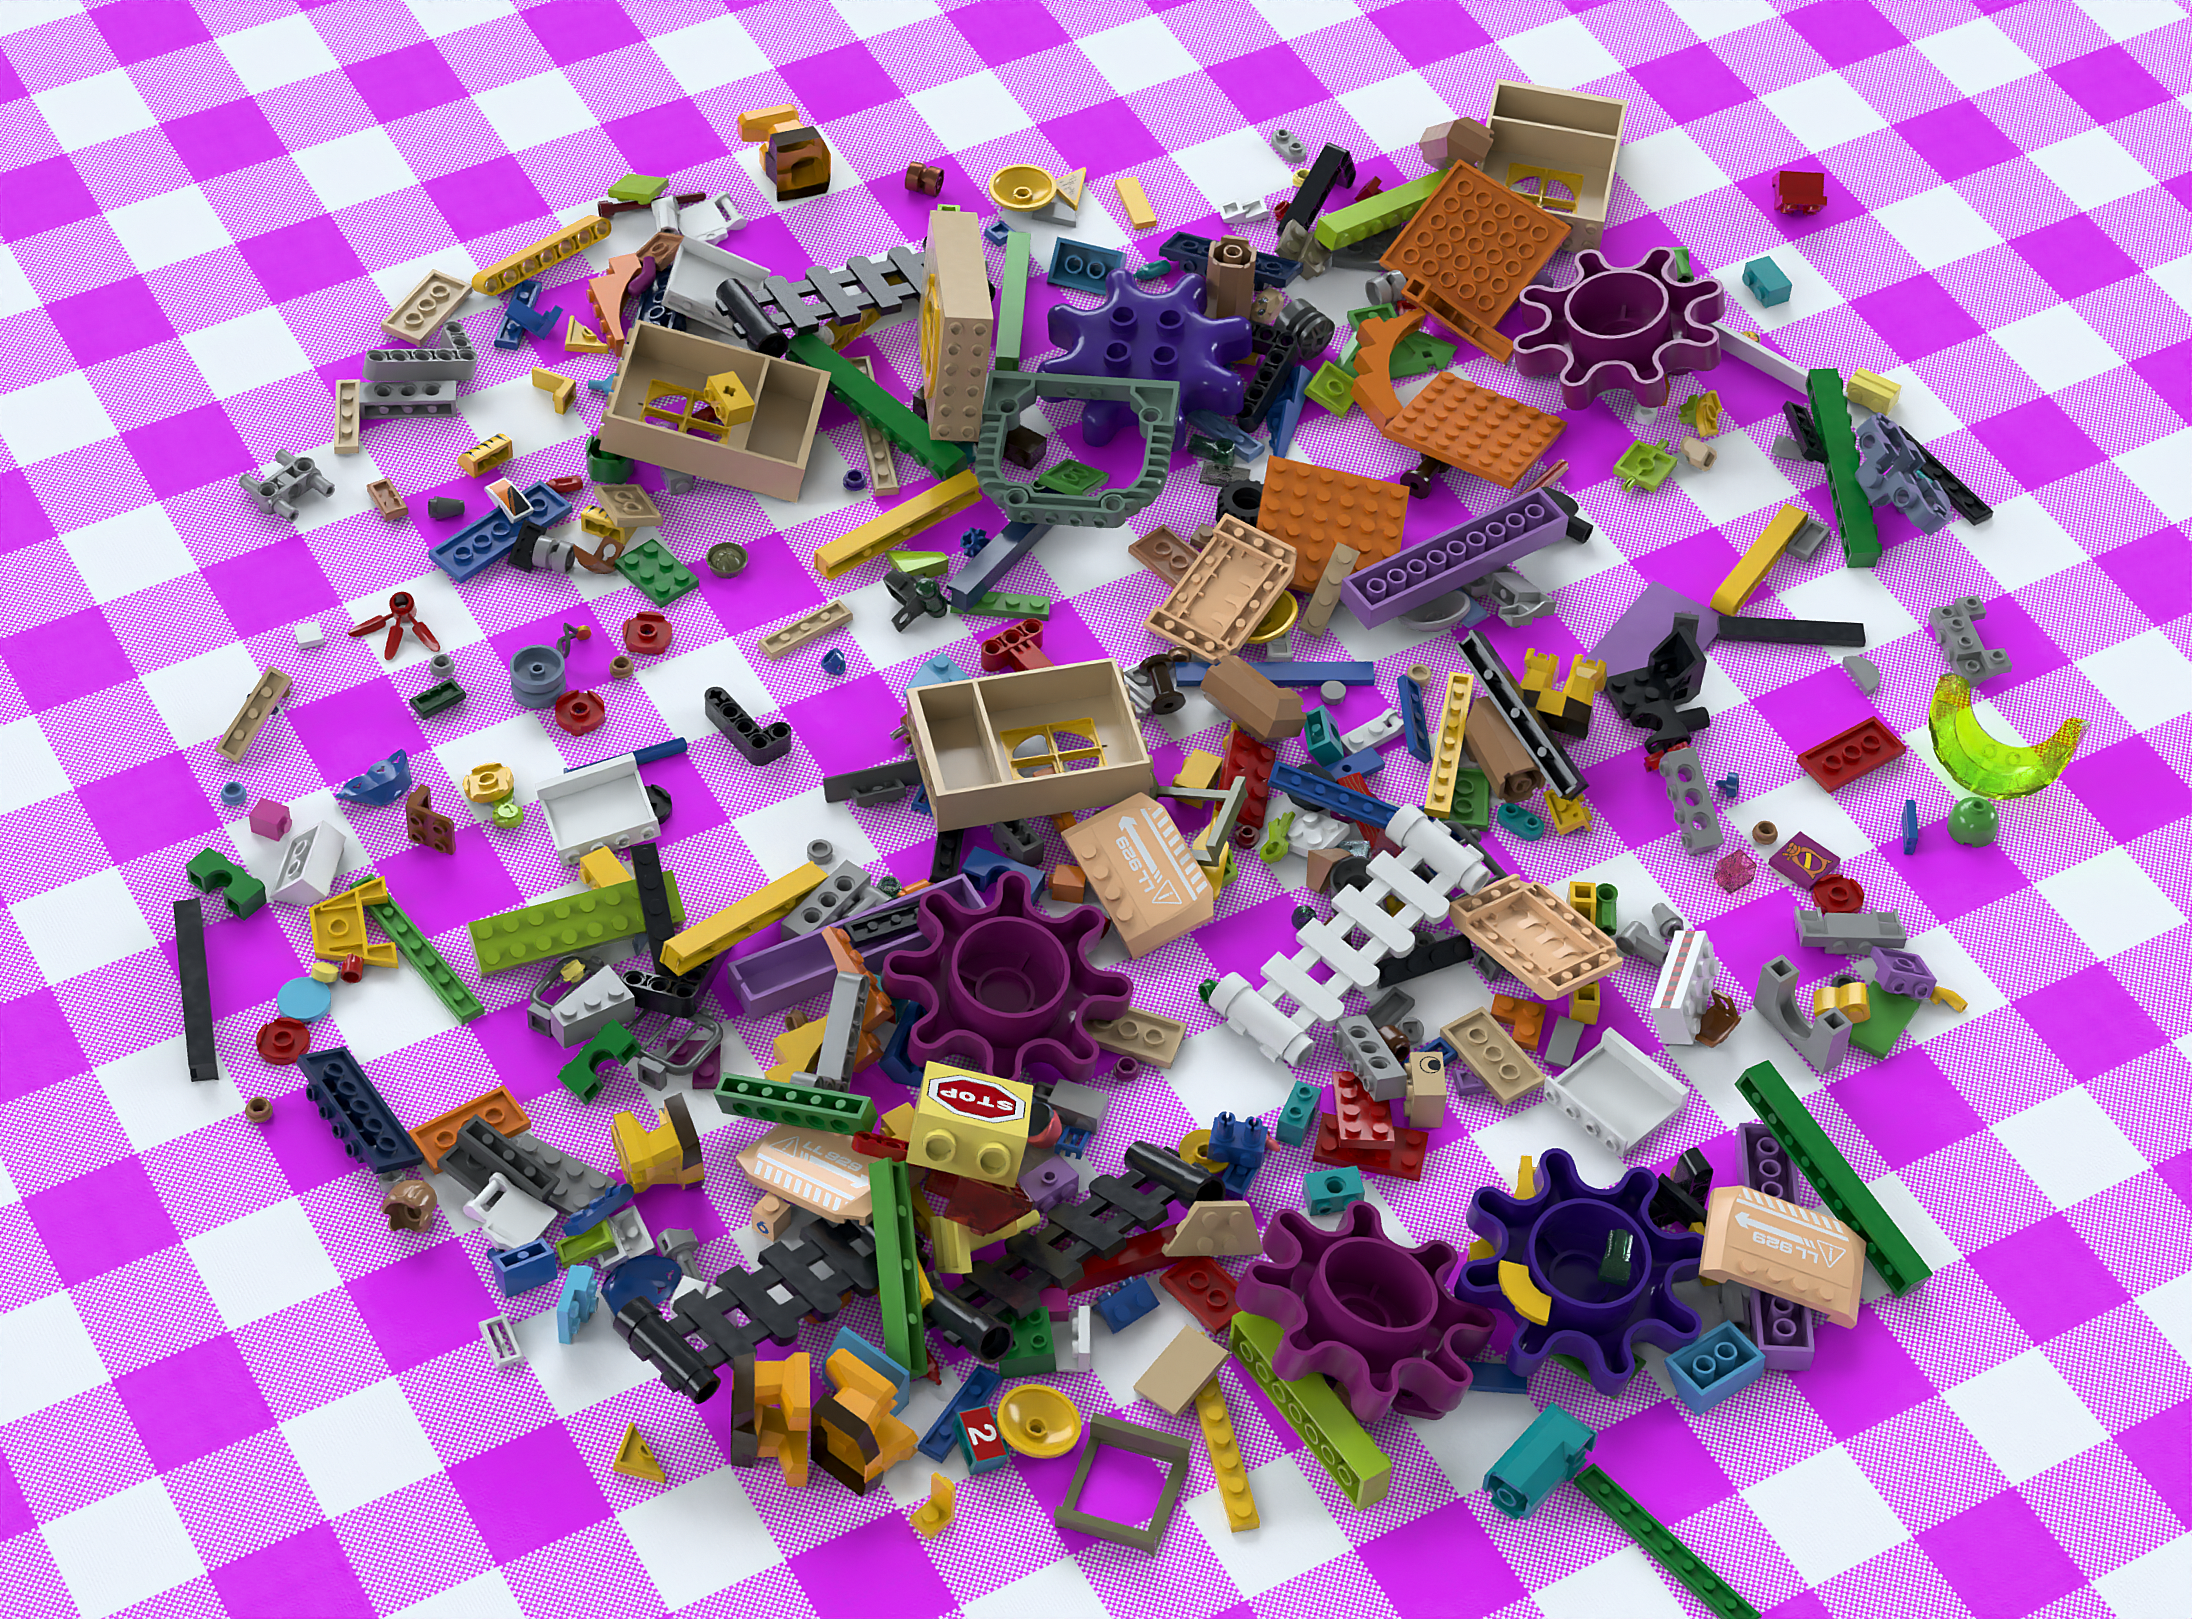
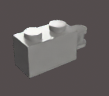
M1060 1078L1055 1086L1041 1081L1036 1083V1091L1032 1095L1039 1103H1045L1052 1110L1055 1109L1061 1124L1091 1131L1092 1134L1097 1135L1108 1113L1109 1095Z

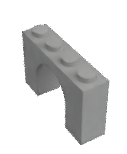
M1781 954L1762 965L1753 1006L1821 1074H1824L1842 1063L1853 1023L1835 1006L1816 1017L1814 1025H1812L1802 1014L1795 997V988L1800 971Z

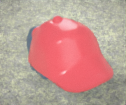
M1032 1095L1027 1143L1039 1149H1047L1054 1146L1062 1134L1061 1121L1055 1109L1052 1110L1045 1103H1039Z

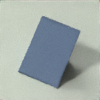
M646 933L635 934L632 941L637 957L648 942Z

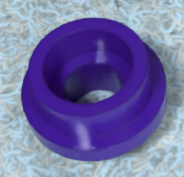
M851 469L843 477V485L850 491H860L866 487L867 478L861 470Z

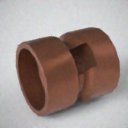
M912 161L906 173L905 189L915 192L922 190L923 194L937 197L943 185L944 169L935 166L927 168L926 164Z

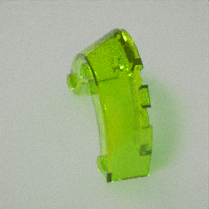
M1952 672L1939 676L1928 717V729L1933 743L1932 748L1938 761L1952 776V779L1977 795L1999 800L2029 796L2053 783L2068 766L2092 723L2078 717H2071L2063 722L2062 726L2053 736L2042 743L2027 747L2004 744L1991 737L1976 719L1971 702V684L1968 679Z

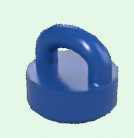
M838 648L831 649L822 659L821 667L828 673L833 672L836 675H842L846 670L844 653Z
M1728 772L1727 780H1717L1715 782L1717 787L1726 788V797H1737L1739 791L1738 773Z

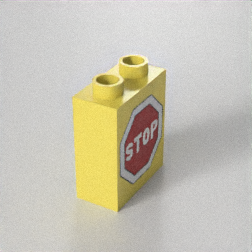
M927 1061L915 1107L906 1162L1015 1188L1028 1138L1033 1086Z

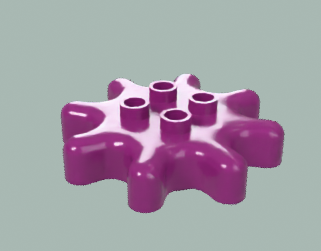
M1654 247L1645 254L1638 264L1625 268L1609 265L1600 251L1593 249L1583 250L1574 258L1576 280L1573 283L1562 288L1531 285L1524 288L1519 294L1523 321L1527 327L1534 329V331L1518 336L1513 342L1517 371L1522 376L1528 378L1549 373H1561L1560 383L1563 402L1567 408L1573 411L1586 409L1600 393L1613 389L1631 391L1642 407L1656 408L1666 398L1665 374L1680 368L1711 371L1720 364L1721 350L1718 331L1706 325L1720 320L1725 313L1723 284L1716 278H1703L1689 283L1677 282L1675 252L1669 247Z
M1017 871L1005 872L998 878L992 904L981 909L972 910L964 908L943 890L933 889L925 892L920 899L916 921L921 933L931 942V947L924 951L897 950L889 953L885 957L880 979L882 990L889 997L917 1002L928 1013L912 1026L907 1048L911 1062L918 1067H926L927 1061L938 1063L952 1054H962L977 1061L982 1067L983 1074L1019 1082L1021 1069L1024 1066L1043 1062L1052 1065L1071 1082L1082 1083L1089 1080L1094 1074L1100 1050L1097 1042L1086 1032L1082 1024L1095 1019L1119 1020L1128 1012L1134 990L1133 982L1125 974L1096 969L1086 958V955L1091 953L1100 943L1105 924V918L1101 910L1095 906L1082 905L1060 918L1045 916L1036 911L1031 903L1030 880L1026 875Z
M1361 1200L1352 1201L1347 1206L1334 1232L1317 1228L1295 1210L1284 1208L1278 1210L1274 1214L1262 1240L1263 1251L1274 1263L1266 1261L1251 1262L1247 1266L1235 1291V1301L1241 1310L1251 1315L1273 1320L1285 1331L1272 1356V1370L1277 1377L1289 1382L1298 1381L1314 1372H1321L1334 1377L1348 1389L1353 1413L1360 1420L1368 1423H1376L1386 1415L1399 1389L1414 1392L1438 1411H1454L1460 1405L1473 1381L1471 1369L1458 1356L1474 1358L1479 1355L1497 1326V1320L1494 1314L1486 1307L1458 1300L1445 1288L1444 1285L1458 1262V1254L1453 1246L1442 1240H1431L1417 1248L1400 1246L1385 1235L1381 1216L1376 1207Z

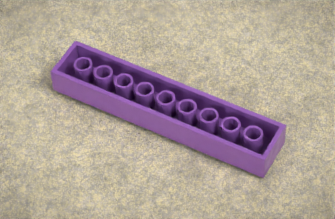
M1538 487L1343 578L1340 600L1366 629L1370 630L1564 538L1569 517Z
M1739 1123L1734 1141L1738 1186H1745L1801 1207L1798 1170L1795 1163L1765 1124ZM1750 1287L1748 1308L1751 1342L1766 1356L1764 1369L1809 1371L1815 1354L1811 1308Z

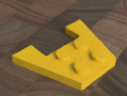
M381 876L308 908L315 958L343 962L347 954H353L363 957L365 965L399 969L395 942L368 945L362 906L388 903L385 876Z

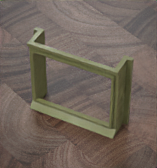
M1150 770L1153 778V788H1150L1149 797L1157 801L1158 797L1224 801L1205 845L1207 851L1190 849L1200 866L1219 867L1220 854L1244 799L1248 797L1244 786L1247 781L1246 777L1236 776L1230 791L1159 786L1153 770Z
M1093 1413L1090 1421V1437L1063 1505H1057L1054 1511L1055 1527L1059 1528L1061 1526L1143 1550L1155 1558L1190 1465L1192 1440ZM1100 1443L1173 1464L1148 1531L1074 1510Z

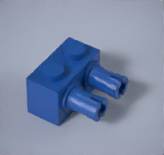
M1223 1111L1218 1117H1214L1207 1159L1221 1163L1227 1162L1242 1165L1247 1168L1261 1169L1268 1127L1263 1126L1262 1120L1256 1117V1122H1253L1254 1116H1251L1245 1122L1235 1121L1236 1117L1231 1112H1229V1117H1226L1227 1111Z
M544 1238L507 1252L504 1249L496 1248L495 1250L493 1247L487 1252V1258L493 1264L495 1284L506 1298L519 1295L558 1279L555 1252Z

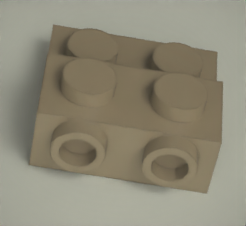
M1292 219L1287 223L1274 252L1282 258L1304 263L1303 272L1299 275L1308 281L1312 277H1318L1325 270L1323 263L1330 258L1332 252L1314 237L1315 230L1309 234L1303 226Z

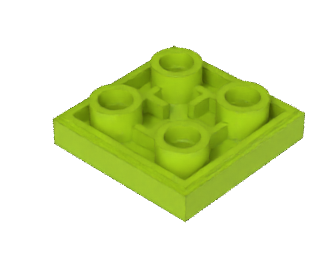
M627 173L608 189V197L617 198L619 202L633 200L638 201V204H649L651 200L661 195V192L669 186V178Z

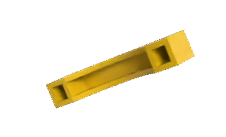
M1570 881L1566 903L1595 926L1596 883ZM1598 980L1569 993V1019L1596 1025L1600 1008Z

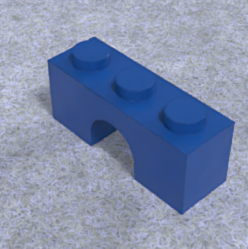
M976 846L962 866L961 874L965 873L975 890L983 893L991 884L998 882V878L1003 873L1008 871L1023 873L1031 883V903L1033 907L1045 889L1046 872Z

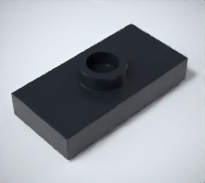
M524 519L506 565L530 573L533 566L532 556L536 541L541 535L545 536L547 528Z

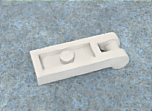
M1388 708L1381 716L1341 736L1342 748L1348 756L1371 746L1375 749L1405 732L1404 721L1397 717L1398 713L1393 708Z

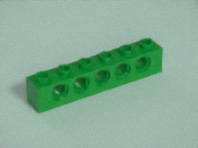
M725 1072L713 1093L724 1114L854 1136V1133L857 1131L872 1133L879 1118L871 1097Z

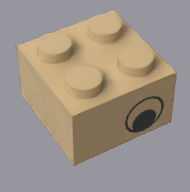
M1410 1052L1409 1062L1404 1063V1071L1407 1074L1406 1101L1403 1103L1404 1117L1409 1119V1128H1442L1447 1099L1442 1052Z

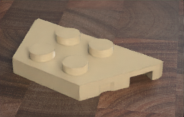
M1195 1201L1189 1209L1187 1217L1175 1229L1177 1235L1169 1245L1165 1243L1162 1247V1252L1165 1256L1263 1254L1262 1244L1251 1207L1246 1201Z

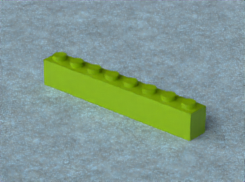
M1448 168L1441 169L1318 218L1314 237L1331 251H1335L1410 221L1450 170Z

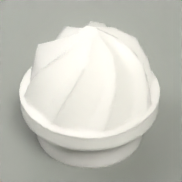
M820 325L819 332L812 333L829 347L834 342V334L828 326L822 327Z

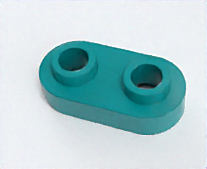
M1505 803L1499 807L1497 822L1505 829L1527 841H1537L1543 836L1544 822L1539 817L1513 803Z

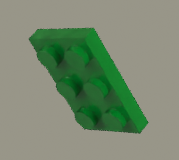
M653 538L614 561L615 568L659 608H663L699 586V578Z

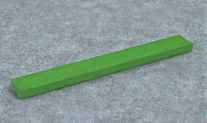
M371 873L349 885L350 890L376 879L375 876ZM388 892V903L363 906L391 941L395 942L396 947L461 1025L485 1014L483 1005Z

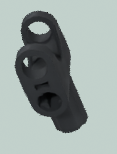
M1542 487L1541 489L1569 517L1566 535L1583 544L1586 543L1593 531V525L1574 516L1579 510L1577 502L1562 492L1549 487Z
M1667 699L1640 706L1629 717L1634 727L1649 728L1656 731L1644 743V747L1649 754L1660 750L1668 753V748L1685 741L1689 745L1692 739L1688 732L1710 726L1709 713L1705 707L1676 712L1671 701Z

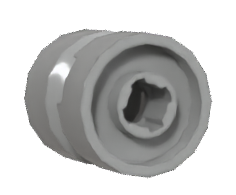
M1395 269L1366 281L1365 291L1371 305L1391 303V301L1395 302L1404 298L1401 294V290L1407 283L1404 275Z
M541 535L536 541L533 550V565L545 569L552 567L553 571L568 574L573 567L576 557L573 550L574 543L563 540L557 543L555 538Z

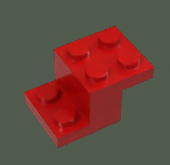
M1779 171L1772 177V186L1775 187L1774 210H1780L1781 214H1794V211H1803V215H1816V212H1820L1827 206V196H1823L1824 173Z

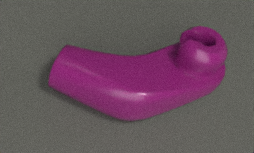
M646 256L643 258L642 273L628 284L627 290L631 297L636 298L654 283L656 278L654 257Z

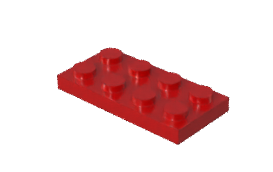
M1872 716L1799 754L1796 762L1830 794L1904 755L1907 747L1875 716Z
M1234 729L1229 734L1218 790L1230 791L1236 776L1246 777L1247 781L1244 786L1248 797L1244 799L1235 821L1243 825L1253 826L1259 831L1264 823L1270 791L1267 783L1277 752ZM1216 801L1214 810L1220 812L1224 801Z
M1332 1071L1331 1082L1339 1148L1394 1149L1395 1139L1389 1100L1375 1102L1369 1092L1365 1091L1363 1083L1358 1076L1354 1075V1072Z
M1323 1112L1312 1161L1345 1168L1357 1166L1358 1170L1419 1182L1429 1133L1393 1126L1394 1149L1339 1148L1336 1115Z

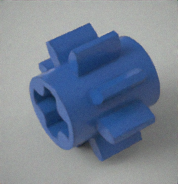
M970 527L969 531H966L960 539V547L965 549L963 554L971 558L975 557L990 542V539L985 537L987 532L979 528L974 529Z

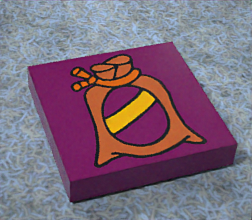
M1799 831L1769 858L1768 865L1809 892L1820 878L1828 875L1840 864L1841 858Z

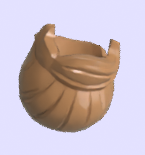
M405 1180L397 1184L389 1192L387 1198L383 1200L380 1210L385 1215L388 1214V1227L391 1231L396 1232L398 1229L409 1228L416 1233L426 1232L432 1225V1212L437 1205V1195L435 1190L422 1180Z

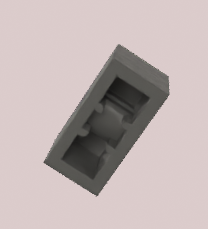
M1023 818L993 823V841L1008 858L1030 867L1043 862L1044 841Z

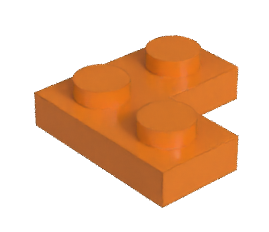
M1495 993L1490 1015L1497 1022L1514 1025L1512 1039L1522 1049L1536 1052L1547 1005Z

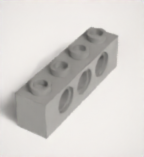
M456 380L360 382L359 406L361 420L457 417L458 397Z
M1691 747L1666 753L1660 759L1659 770L1667 783L1666 792L1668 799L1672 801L1675 809V822L1680 825L1683 847L1687 849L1689 856L1718 849L1724 843V838L1696 748ZM1678 773L1683 774L1687 782L1681 781ZM1685 797L1690 798L1694 806L1687 804ZM1693 821H1696L1700 824L1701 830H1698L1693 826Z
M846 859L781 922V940L788 941L842 920V915L859 902L863 891L871 885V874Z
M1363 1014L1337 1019L1335 1030L1332 1032L1333 1043L1342 1052L1344 1060L1349 1062L1353 1068L1354 1075L1358 1076L1363 1083L1365 1091L1369 1092L1375 1102L1405 1097L1407 1074L1367 1015Z

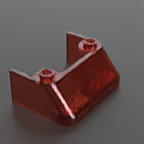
M931 1169L923 1188L925 1191L949 1199L943 1215L944 1218L968 1226L972 1233L985 1237L986 1233L993 1234L1031 1212L1035 1203L1018 1179L1015 1188Z

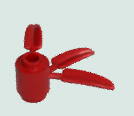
M404 591L397 592L390 598L389 606L392 613L384 617L382 615L375 616L348 631V635L351 637L367 635L386 626L385 621L394 617L396 624L390 627L384 652L386 660H392L399 648L404 632L400 624L410 621L414 624L412 631L426 647L433 652L440 650L438 641L423 622L416 621L417 609L411 594Z

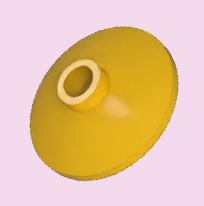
M1198 1129L1185 1135L1178 1149L1182 1160L1189 1164L1196 1162L1207 1168L1212 1174L1219 1173L1229 1166L1230 1163L1227 1162L1221 1163L1207 1159L1212 1130Z

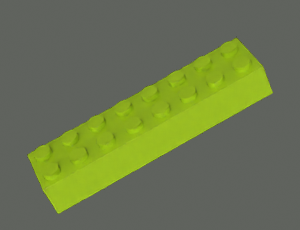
M673 870L664 871L662 874L673 927L681 926L687 918ZM635 879L472 921L465 928L479 979L632 939L635 937V934L646 933Z
M1244 1311L1233 1315L1228 1348L1357 1511L1360 1512L1387 1497L1392 1471L1391 1459L1386 1453H1382L1379 1450L1373 1436L1369 1432H1365L1359 1425L1356 1415L1346 1409L1342 1404L1339 1394L1335 1390L1332 1391L1326 1384L1323 1374L1321 1372H1314L1294 1382L1284 1381L1277 1377L1272 1370V1356L1285 1331L1279 1324L1265 1317L1251 1315Z

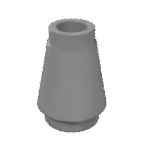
M1777 435L1771 453L1776 454V457L1804 461L1805 458L1802 456L1796 441L1786 435Z
M1657 903L1653 906L1652 914L1663 937L1673 939L1676 931L1684 930L1683 920L1664 903Z

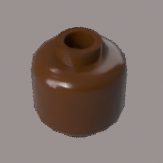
M1386 1025L1377 1030L1397 1061H1404L1410 1052L1409 1038L1394 1025Z

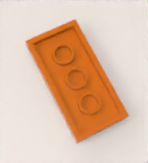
M505 1085L493 1089L408 1131L409 1136L424 1155V1160L434 1175L443 1172L437 1166L438 1159L456 1143L457 1132L475 1114L508 1139L532 1128L530 1119Z

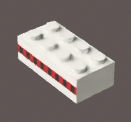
M1676 931L1650 1006L1663 1044L1693 1045L1696 1034L1700 1032V1021L1702 1015L1707 1011V1000L1713 990V981L1720 970L1719 961L1715 959L1713 953V943L1709 942L1706 931Z

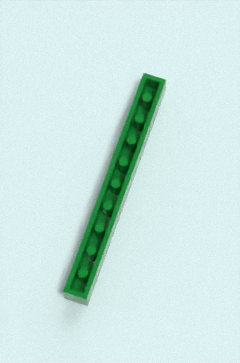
M795 334L789 339V346L785 352L787 361L831 372L827 391L833 395L836 401L839 403L843 402L855 416L859 415L870 428H876L887 441L895 443L903 454L910 455L920 467L924 466L936 480L944 482L968 469L966 453L948 440H931L929 424L814 334L799 337Z
M1837 368L1809 369L1805 385L1814 425L1828 455L1823 464L1847 568L1876 567L1878 557L1882 556V545L1877 541L1878 528L1876 524H1873V507L1869 505L1867 496L1855 478V473L1860 467V451L1856 450L1855 447L1856 434L1851 429L1852 417L1847 412L1848 400L1847 396L1843 395L1842 377L1839 378Z
M1766 1060L1747 1068L1734 1085L1839 1221L1844 1222L1866 1242L1865 1256L1896 1297L1900 1299L1921 1289L1931 1278L1933 1272L1771 1062Z

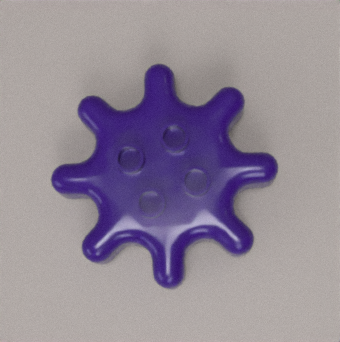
M1116 268L1111 270L1106 276V302L1100 307L1084 310L1069 304L1060 303L1050 308L1047 315L1049 340L1053 345L1068 352L1062 356L1043 361L1039 365L1037 373L1180 382V404L1171 452L1179 451L1185 446V417L1191 412L1207 409L1221 415L1233 416L1242 411L1244 407L1243 381L1238 374L1222 366L1229 362L1242 360L1251 354L1253 350L1252 326L1247 318L1240 315L1221 319H1212L1203 315L1208 307L1207 284L1199 274H1184L1169 291L1154 294L1139 289L1134 276L1129 270ZM1040 396L1042 400L1048 403H1059L1067 400L1084 402L1086 406L1081 414L1083 440L1093 447L1107 445L1117 432L1124 427L1139 426V416L1131 409L1130 401Z
M1551 1148L1542 1153L1533 1175L1536 1196L1526 1200L1516 1199L1492 1186H1484L1474 1192L1466 1212V1222L1468 1228L1473 1233L1486 1240L1493 1247L1495 1256L1467 1262L1462 1267L1455 1284L1454 1297L1467 1303L1498 1309L1505 1312L1513 1320L1517 1331L1507 1351L1506 1363L1508 1369L1514 1375L1520 1377L1532 1376L1541 1368L1549 1356L1567 1354L1578 1358L1585 1364L1592 1385L1597 1392L1604 1396L1613 1397L1620 1394L1626 1388L1634 1371L1635 1363L1630 1348L1631 1345L1639 1342L1649 1343L1671 1355L1697 1340L1702 1329V1320L1696 1311L1675 1297L1671 1285L1688 1282L1700 1276L1699 1268L1704 1236L1697 1232L1667 1233L1660 1230L1652 1222L1648 1215V1209L1659 1185L1656 1175L1651 1170L1644 1167L1631 1168L1624 1174L1616 1186L1609 1189H1598L1587 1185L1581 1180L1575 1162L1567 1151L1560 1148ZM1500 1260L1528 1266V1274L1533 1286L1541 1293L1552 1297L1546 1326L1532 1322L1515 1310V1306L1508 1297L1503 1294L1498 1278Z

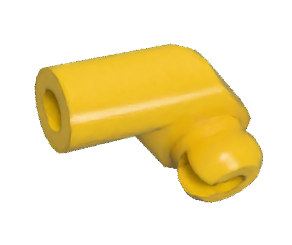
M1935 986L1930 998H1928L1935 1005H1938L1944 999L1959 1013H1962L1968 1006V1003L1955 991L1940 986Z

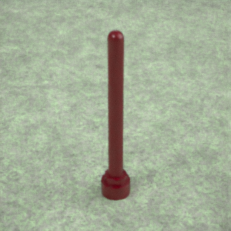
M704 192L674 195L678 204L704 201L706 199ZM664 197L654 198L651 202ZM604 200L597 203L599 217L607 219L618 212L652 208L651 203L642 205L638 204V201L613 204V202Z

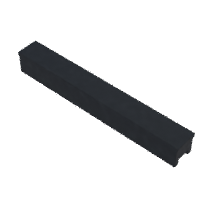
M1471 629L1468 632L1469 635L1461 643L1457 642L1454 644V647L1557 796L1572 802L1590 785L1484 633Z
M200 897L173 901L191 1082L211 1079L219 1080Z

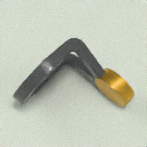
M564 623L563 631L565 636L558 639L556 649L566 659L570 652V640L574 638L578 640L590 638L592 634L590 627L583 625L575 628L568 623ZM566 641V647L564 652L562 642Z

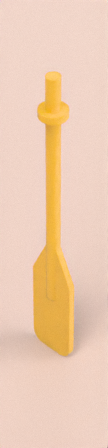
M1232 722L1229 734L1234 729L1240 732L1241 727ZM1229 735L1225 736L1222 741V747L1225 751ZM1213 809L1211 823L1193 841V850L1207 851L1205 845L1220 812ZM1227 840L1219 857V867L1200 866L1213 888L1214 901L1219 898L1229 852Z

